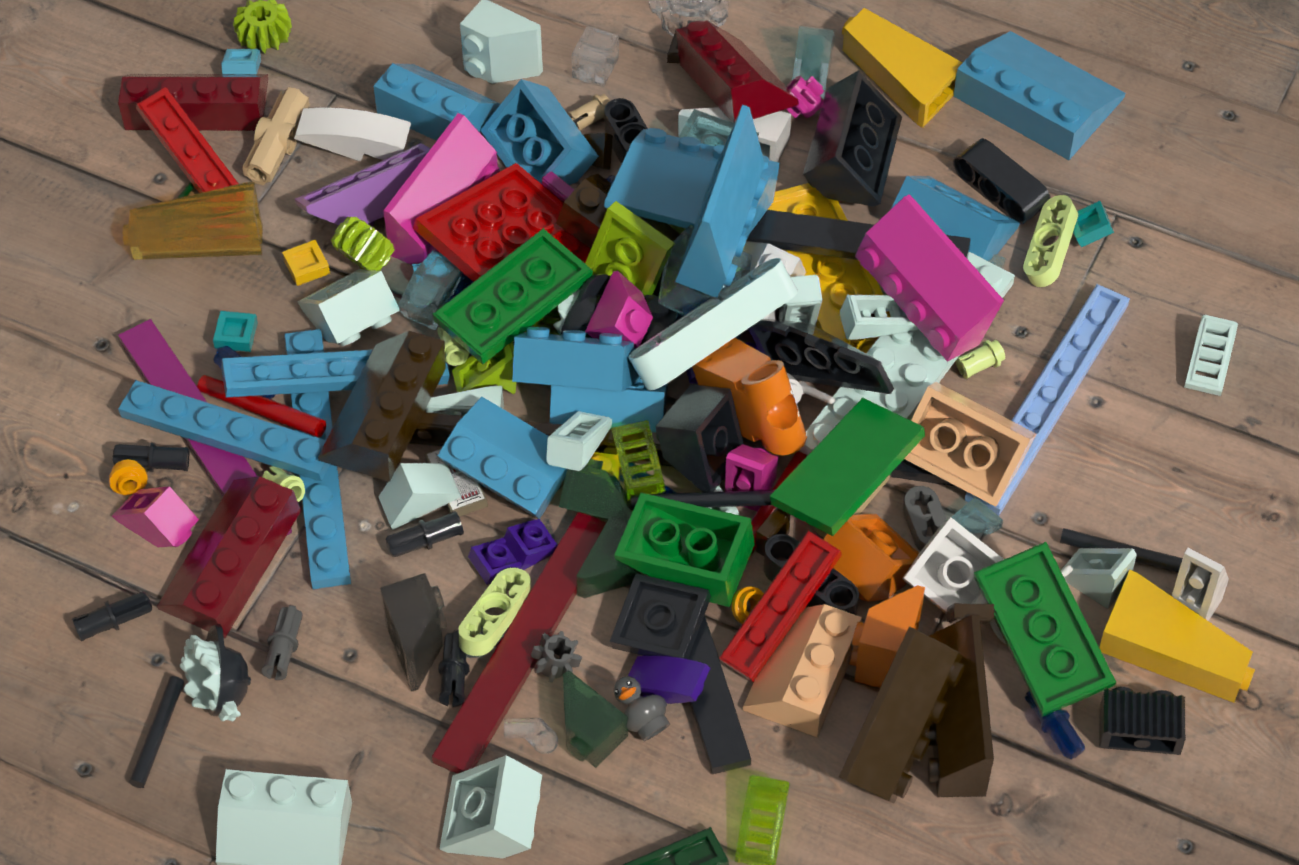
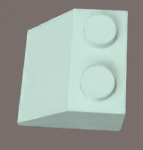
M481 0L460 23L464 70L473 77L481 78L494 84L535 77L543 72L541 25L489 0Z
M358 269L298 301L300 308L316 329H321L322 336L326 342L340 343L341 346L358 340L361 337L359 332L370 326L372 329H377L392 321L390 315L400 311L382 271Z
M505 755L453 775L440 850L447 853L506 858L531 849L537 805L540 800L542 774Z

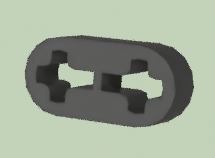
M915 486L908 490L904 498L903 512L915 545L921 552L931 539V536H926L927 527H931L934 535L947 518L937 494L931 488ZM916 501H921L922 505L927 506L925 515H923L919 505H914Z

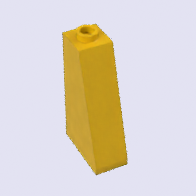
M863 8L855 17H850L845 22L842 28V35H844L842 51L917 125L923 128L954 96L957 69L963 62L866 8Z
M1129 570L1103 631L1099 646L1101 652L1234 703L1239 689L1248 690L1255 672L1254 668L1248 667L1253 651L1137 572Z

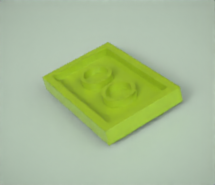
M615 201L607 209L585 264L593 270V275L599 273L612 275L614 271H619L643 293V296L652 295L675 243Z

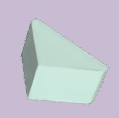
M400 463L391 481H388L379 495V500L390 527L394 530L460 498L461 495L447 464Z
M1079 548L1064 566L1070 565L1073 568L1072 572L1065 577V580L1069 585L1108 609L1119 596L1129 570H1133L1137 554L1133 548Z

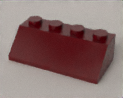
M708 20L694 21L686 27L676 29L680 66L733 124L742 105L750 107L753 119L799 105L798 98L740 39Z
M129 74L123 76L118 105L124 129L151 130L136 110V105L166 87L199 131H255L258 121L264 117L268 74Z
M261 476L233 480L158 603V610L208 632L212 625L221 624L225 639L301 512L294 490Z

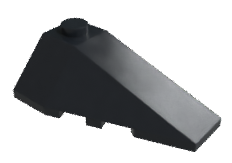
M761 319L748 328L759 351L769 356L771 361H782L786 372L798 381L891 394L894 390L881 361L812 324Z

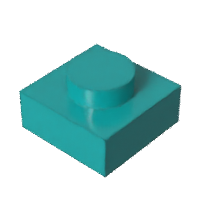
M1101 201L1077 211L1078 219L1073 232L1081 248L1114 233Z
M220 311L213 337L215 349L251 352L258 325L256 314Z

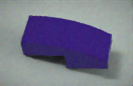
M535 519L508 527L504 538L471 547L468 558L486 585H488L504 569L519 568L525 570L553 554L558 544L541 520Z
M637 656L628 676L635 678L639 682L641 687L640 697L657 694L664 697L668 704L696 701L703 691L704 682L711 668L705 663L678 657Z

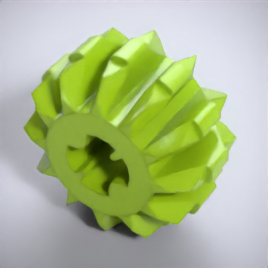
M247 0L245 7H237L233 26L241 46H247L249 49H261L265 54L268 48L278 50L280 43L288 42L292 23L284 4H278L276 0H258L256 2Z
M347 217L334 231L335 234L331 239L332 245L337 251L342 253L352 263L366 270L380 271L383 266L385 267L391 259L390 256L395 250L390 240L374 227H371L357 217Z

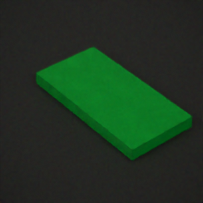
M543 228L434 312V322L480 363L484 364L510 344L515 336L524 333L528 327L533 326L580 289L593 276V270Z
M862 397L770 495L771 505L834 536L925 437L924 427Z
M1047 542L974 572L973 577L986 603L994 604V620L1042 717L1115 686L1116 680Z

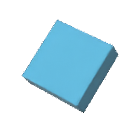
M227 49L221 63L222 74H257L261 63L260 50Z

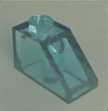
M801 25L798 32L792 80L797 76H801L806 81L810 76H813L823 87L824 92L820 96L824 99L831 68L836 29Z
M433 250L413 273L398 304L402 315L436 330L438 324L434 322L433 313L450 301L463 272L441 253Z

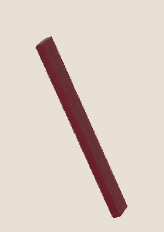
M578 511L432 755L434 764L456 774L476 767L538 659L531 657L533 647L541 646L540 640L544 633L549 635V637L554 634L612 535L613 525Z

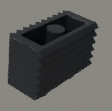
M1128 687L1104 690L1099 709V748L1181 755L1186 740L1185 697L1183 695L1176 696L1166 690L1145 694L1143 692L1136 693Z

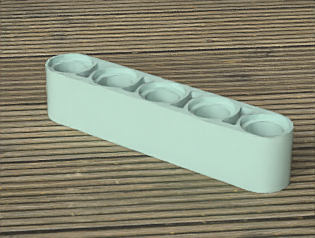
M780 258L768 260L731 284L730 287L728 286L722 290L717 298H710L632 351L628 358L647 390L660 388L791 300L798 293V289Z

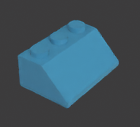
M392 63L373 86L378 114L411 122L410 129L435 141L438 140L458 113L464 115L481 133L480 129L500 106V103L415 64Z
M520 79L480 129L507 168L517 163L541 184L542 177L551 171L568 185L574 184L579 181L598 158L595 150L550 89Z
M906 176L892 206L893 208L903 197L910 194L946 235L971 238L969 252L988 262L995 258L1020 225L1019 222L930 176Z
M528 327L527 332L514 337L512 382L622 392L640 381L638 373L628 358L632 351L635 350L634 342L622 341V335L613 333H602L598 339L585 337L586 332L579 330H565L563 335L549 334V328Z
M640 379L639 382L622 392L551 385L550 423L564 424L576 412L581 411L610 417L612 419L610 429L656 433V425L666 413L668 383L655 390H647Z
M481 397L456 424L437 455L444 463L537 519L541 518L570 469L552 466L547 463L548 435L484 397Z

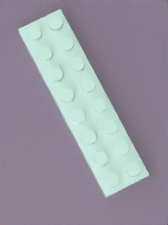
M969 252L968 260L1003 298L1013 285L1015 275ZM900 309L901 316L906 317V314ZM920 330L880 336L866 354L881 361L894 387L892 393L885 394L840 387L833 396L835 402L833 404L828 403L807 429L806 443L799 451L809 455L862 397L911 420L927 387L934 382L939 383L958 357L947 362L932 347L929 340Z

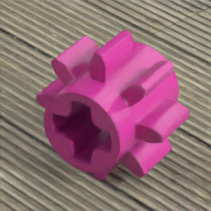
M797 76L786 86L798 98L799 105L786 109L794 118L800 113L805 118H809L822 107L824 99L820 95L824 90L822 85L813 76H810L806 81L801 76Z

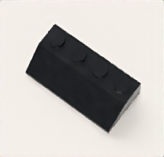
M859 70L827 88L803 176L810 186L816 188L827 199L876 207L881 204L902 116Z

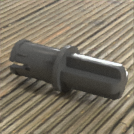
M289 605V607H282L280 609L274 632L268 636L267 643L269 649L262 667V673L269 679L272 677L275 666H277L275 680L286 678L292 653L298 648L299 643L296 638L303 614L296 609V606Z

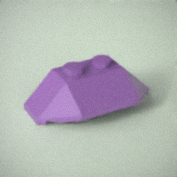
M420 143L311 193L296 198L295 202L297 206L307 213L336 225L343 223L347 217H357L372 227L375 224V220L384 217L383 210L431 148Z

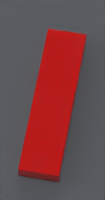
M166 87L137 103L136 110L218 218L247 201L248 195Z
M808 530L720 655V661L754 682L842 556L841 550Z

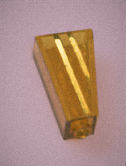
M246 182L130 209L129 224L123 225L124 245L130 246L133 260L262 255L263 223L255 182Z

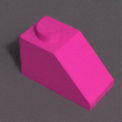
M614 271L585 332L592 338L598 339L602 333L622 335V341L634 342V347L638 348L653 318L643 293L619 271Z
M744 444L730 451L726 457L725 492L771 490L777 478L778 456L772 455L765 449L752 448ZM743 506V507H746V508L751 509V510H754V511H758L761 506Z
M170 486L139 489L112 515L117 522L157 548L178 547L182 545L192 535L190 529L199 521Z

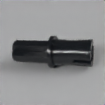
M151 442L150 446L117 444L113 450V465L119 461L130 459L137 461L144 468H149V472H154L155 469L184 470L188 472L190 449L189 447L156 446L155 442Z
M454 511L451 514L428 522L420 520L417 526L391 534L386 537V544L392 557H398L423 547H427L430 550L433 548L432 544L458 535L461 536L464 534L459 515Z
M142 591L112 604L106 601L104 602L105 606L74 617L72 620L82 642L112 628L119 630L118 625L151 612L152 604L148 594Z
M458 630L445 635L443 660L438 665V672L441 674L439 701L441 704L448 706L449 695L452 692V707H457L464 703L465 676L470 672V666L466 662L467 654L459 647Z

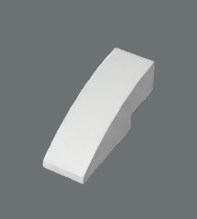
M304 108L294 139L360 162L364 154L385 160L403 152L411 122L361 110Z

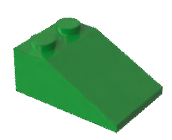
M640 493L614 556L616 560L650 577L708 589L711 595V603L730 607L755 544L751 518Z

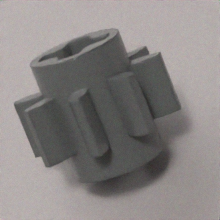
M563 631L551 637L544 633L540 640L541 646H534L531 653L532 658L539 660L534 672H542L545 676L549 677V682L551 683L555 678L562 676L569 680L573 673L572 667H579L582 656L573 654L577 648L578 641H571L568 637L564 636ZM554 654L558 655L559 659L554 658Z

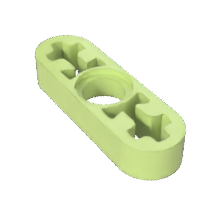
M1054 196L1042 207L1023 264L1025 274L1031 284L1036 287H1045L1052 284L1060 274L1078 219V212L1068 196ZM1052 236H1059L1057 241L1048 246L1043 245L1045 240H1047L1048 238Z
M507 568L497 574L459 625V647L464 653L472 656H481L489 653L514 620L531 591L530 576L526 571L519 568ZM506 588L510 589L509 596L507 595ZM492 607L505 610L500 615H489L485 611ZM481 626L483 627V635L479 634L481 632Z

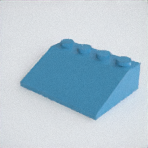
M1010 31L976 48L958 67L953 97L1063 158L1070 160L1125 98L1126 93Z
M742 105L717 161L675 280L676 283L716 298L723 284L730 287L738 267L732 264L733 257L740 258L747 240V236L741 234L743 227L750 228L757 210L756 207L751 206L753 199L759 201L766 184V180L760 178L765 161L750 107Z
M657 128L643 129L632 141L605 199L604 207L609 208L617 201L637 216L693 230L714 168L724 145L711 146L701 143L700 140L694 137L679 138L667 135L664 130ZM763 155L765 165L760 178L765 179L766 184L759 201L755 199L752 201L751 206L757 208L750 228L743 227L741 233L747 237L774 201L780 163L769 160L765 155Z

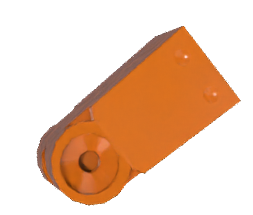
M733 338L692 366L698 385L731 389L742 437L753 442L761 440L764 448L776 455L793 454L805 445L807 440L806 431L782 361H771L769 356L737 338Z

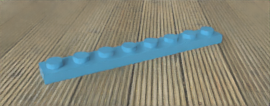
M321 329L285 333L287 355L324 353ZM329 391L292 393V408L326 421V430L319 438L327 440L333 428ZM330 465L322 482L300 475L305 488L302 501L313 589L351 584L338 466Z

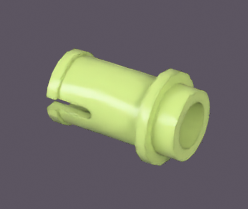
M438 327V335L445 343V361L453 366L463 364L470 353L446 331Z
M986 340L983 342L982 347L959 356L955 362L963 378L968 379L972 375L991 366L999 367L1001 361L1005 360V353L997 340L992 342Z
M274 466L269 468L276 474L275 476L267 470L264 472L263 478L294 490L298 502L304 497V483L298 476L288 475L281 468Z

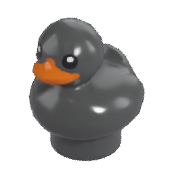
M624 676L616 681L613 689L615 698L619 702L628 705L622 717V723L627 730L638 732L642 740L647 741L670 725L665 716L667 702L664 697L657 694L640 697V684L633 677Z

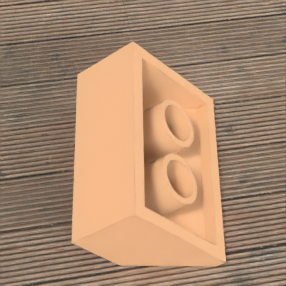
M934 382L927 387L911 421L924 427L925 437L904 459L996 507L1020 468L1037 434L940 383Z
M826 604L806 607L756 677L743 705V711L818 737L849 666L854 647L852 645L857 622L862 621V617Z

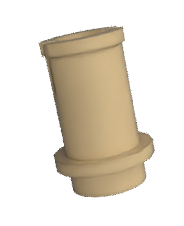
M595 94L590 102L573 111H569L567 114L572 121L581 116L584 117L575 123L578 129L582 131V129L602 118L605 120L604 109L610 100L605 94L601 96Z

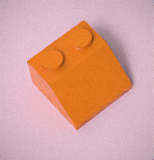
M877 514L852 515L834 536L827 534L823 539L841 550L842 556L833 568L858 588L859 598L863 601L887 600L905 586L907 582L903 580V577L919 554L916 549Z
M917 585L869 608L865 623L857 622L852 640L854 647L850 659V665L856 666L855 682L881 688L909 626L919 630L925 587Z

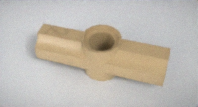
M288 87L286 90L281 91L268 118L262 117L258 121L254 134V145L242 167L244 176L248 177L255 184L265 185L267 182H272L285 154L291 155L296 147L297 140L294 137L302 111L310 106L309 97L301 93L299 89Z

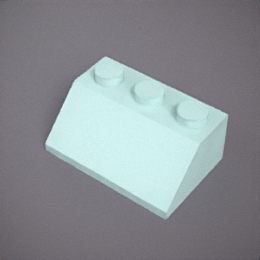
M226 769L218 804L216 864L341 865L352 807L348 780Z

